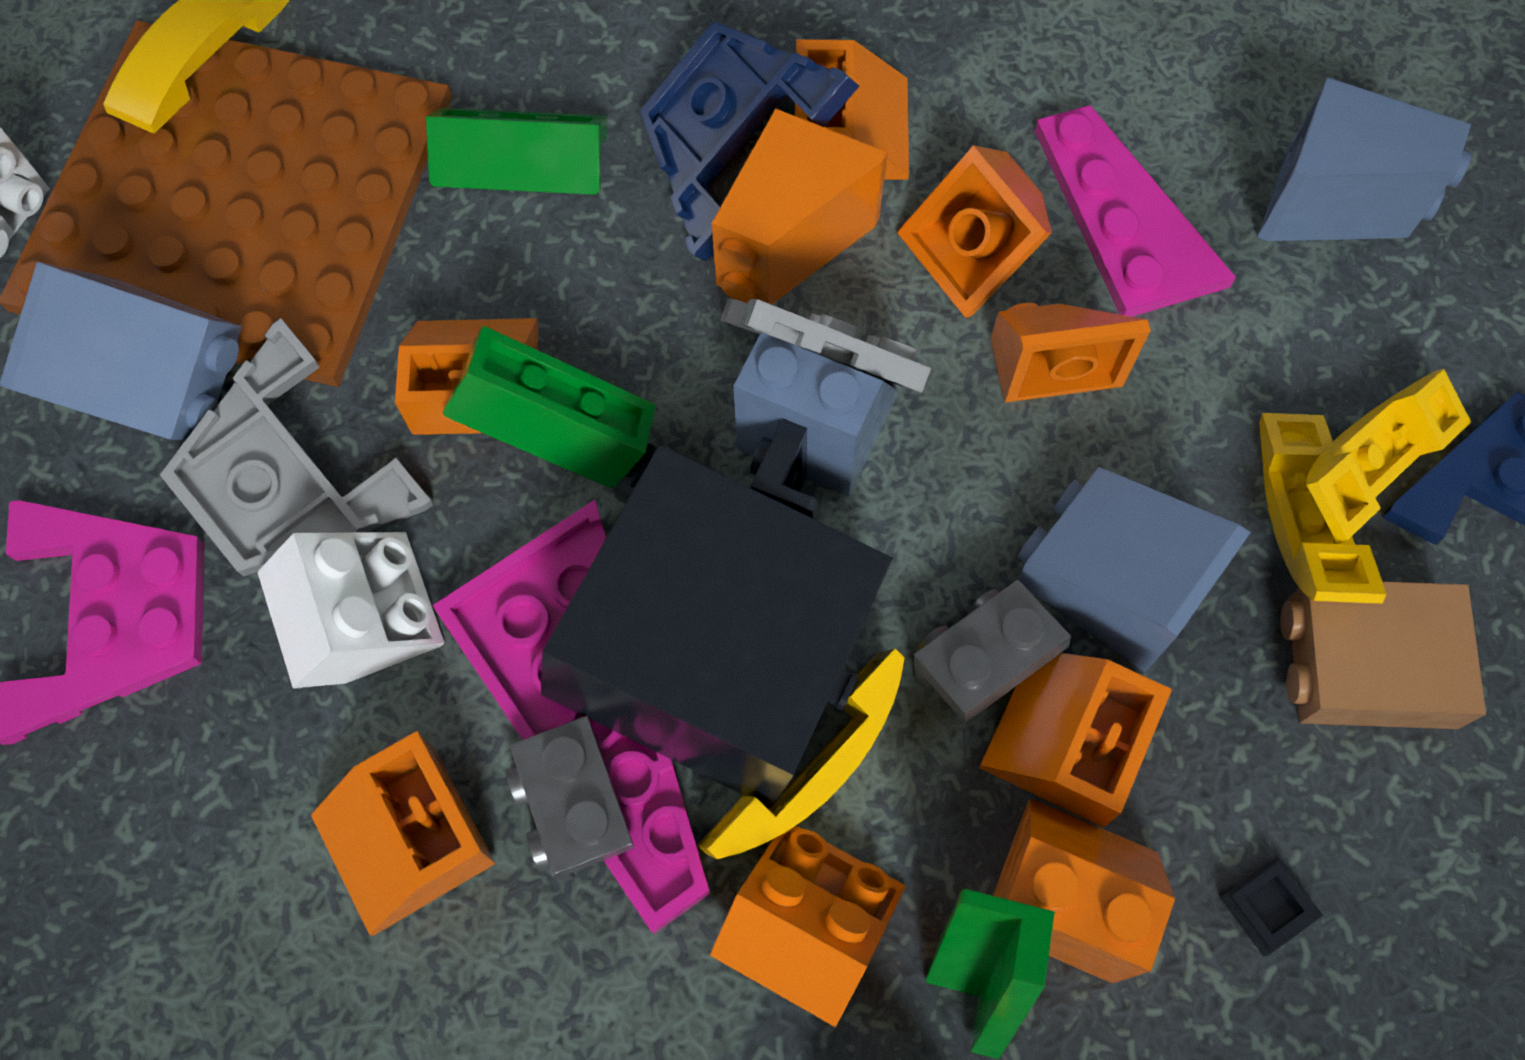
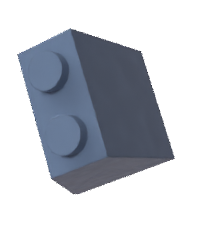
M1327 77L1288 148L1257 238L1266 241L1408 238L1422 219L1431 221L1434 218L1444 198L1445 187L1456 188L1464 177L1472 157L1471 152L1464 150L1471 124Z
M37 261L0 380V386L170 440H186L207 411H214L219 404L218 399L226 374L232 369L238 357L239 347L237 340L242 326L116 278Z
M761 332L733 385L737 450L754 456L759 443L764 437L773 440L782 419L807 428V479L850 496L898 395V391L880 379Z
M1098 467L1085 485L1074 480L1063 493L1053 509L1061 517L1052 529L1047 532L1039 526L1027 540L1017 558L1025 563L1018 580L1028 591L1136 667L1146 672L1179 635L1251 532L1237 523Z

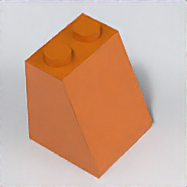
M775 109L712 221L716 285L720 286L724 293L732 299L748 303L749 299H758L772 305L872 230L880 218L888 152Z
M1031 798L1028 800L993 896L1055 911L1049 956L1110 983H1116L1151 972L1175 901L1174 893L1158 852Z

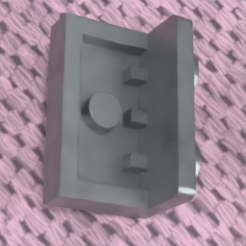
M1016 580L1001 592L993 589L983 594L970 607L968 615L948 629L946 626H941L930 632L919 643L917 652L914 653L915 679L923 688L931 684L959 718L966 723L1069 647L1071 635L1019 580Z
M587 716L509 745L516 766L505 769V773L518 808L529 804L537 829L526 833L539 872L550 869L552 876L562 884L574 879L573 873L635 849Z

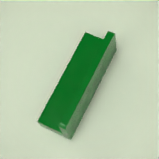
M455 108L437 109L426 116L429 182L434 187L590 195L597 194L601 189V146L607 140V116Z
M483 325L473 341L462 377L446 401L443 415L601 485L615 488L621 478L628 474L646 452L656 405Z
M969 889L961 890L928 966L926 982L979 997L971 1046L972 1053L999 1059L1044 989L1055 911Z

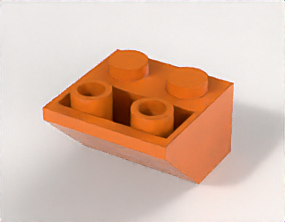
M796 39L797 54L808 57L816 64L829 69L834 67L842 70L859 85V88L825 125V128L887 151L884 180H908V78L855 40ZM795 103L796 117L817 124Z
M537 318L417 321L399 345L395 404L412 435L481 433L443 415L446 401L462 377L473 341L484 325L538 350L539 324Z
M1060 653L1015 686L979 768L1098 826L1105 827L1119 816L1124 808L1172 689L1108 659Z
M418 731L355 765L311 814L350 897L371 936L385 930L496 864L436 749Z
M794 826L772 840L737 893L710 956L836 1027L878 946L906 885L891 878L879 867L862 862L827 843L819 834Z

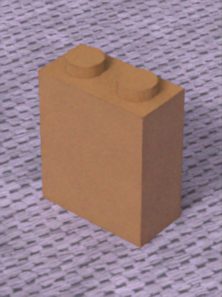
M1383 582L1387 593L1383 604L1313 601L1298 588L1288 598V601L1284 602L1280 617L1281 632L1284 639L1292 640L1294 664H1291L1287 671L1286 692L1290 703L1298 704L1299 723L1460 729L1486 715L1469 585Z

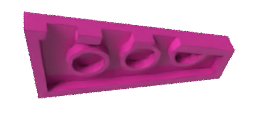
M1091 105L1037 120L1034 132L1119 314L1133 317L1232 286L1236 276Z

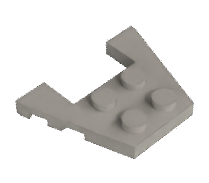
M728 299L720 320L759 335L761 332L887 383L921 393L931 370L930 367L913 361L917 352L916 349L885 337L877 338L868 335L866 342L854 338L858 327L824 314L819 316L811 313L810 318L806 319L758 299H749L748 304L736 299Z
M281 318L273 323L265 334L266 342L251 362L246 360L232 379L235 383L215 410L207 411L160 474L223 555L243 577L258 572L293 533L370 532L424 512L433 506L430 498L397 458L347 495L340 496L268 408L271 402L320 368L313 356Z

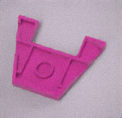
M20 500L9 501L6 555L15 561L72 555L66 672L60 676L0 682V744H14L28 738L27 734L54 722L61 724L82 715L83 710L118 695L120 697L127 696L202 664L205 543L193 535Z

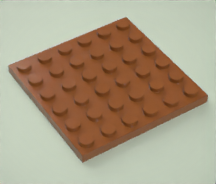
M136 20L0 296V304L8 312L21 314L37 261L116 278L242 326L237 340L239 351L235 364L243 365L246 360L251 362L266 342L265 334L273 323L281 318L320 367L307 376L305 380L339 387L428 161L426 116L437 109L449 107L452 100L449 85L228 40L185 81L190 100L153 134L106 113L103 105L121 66L141 37L152 26L151 23Z

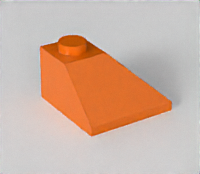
M973 145L897 233L963 316L969 318L983 306L1047 239L1052 231L1042 192L1008 152Z
M1021 303L1010 307L1006 311H998L991 335V344L1004 402L1123 387L1151 331L1148 319L1064 304L1038 306L1035 303Z

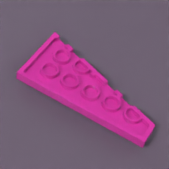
M595 500L432 605L522 740L585 717L540 695L542 651L606 540ZM589 719L635 849L604 860V862L654 935L710 894L671 759Z

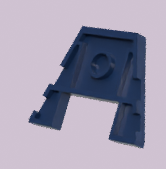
M713 21L640 109V113L659 167L667 172L674 192L670 199L676 215L683 218L689 235L684 239L688 250L693 256L705 262L714 254L712 221L719 211L722 202L709 188V184L726 164L731 161L733 156L786 94L814 122L825 127L859 88V85L844 71L834 67L829 69L821 66L808 57L795 52L790 54L772 47L766 41Z
M1516 392L1385 511L1383 518L1436 545L1445 537L1464 495L1525 525V395Z

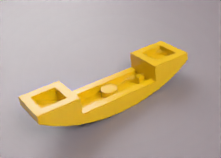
M178 0L152 24L126 58L103 103L106 113L155 134L190 100L185 81L242 26L259 33L283 10L289 0Z
M1445 369L1428 374L1378 405L1337 437L1313 463L1306 478V485L1336 542L1351 538L1381 509L1376 497L1420 455L1443 450L1471 423Z
M1262 413L1259 424L1266 499L1274 534L1292 578L1302 592L1313 601L1383 604L1387 593L1370 545H1355L1353 537L1345 541L1336 542L1306 485V478L1313 463L1333 442L1324 415Z
M896 648L876 653L857 673L859 676L843 708L852 718L780 794L771 809L766 808L756 797L743 795L697 846L706 855L716 859L736 855L780 836L821 807L857 769L877 739L894 703L905 657Z

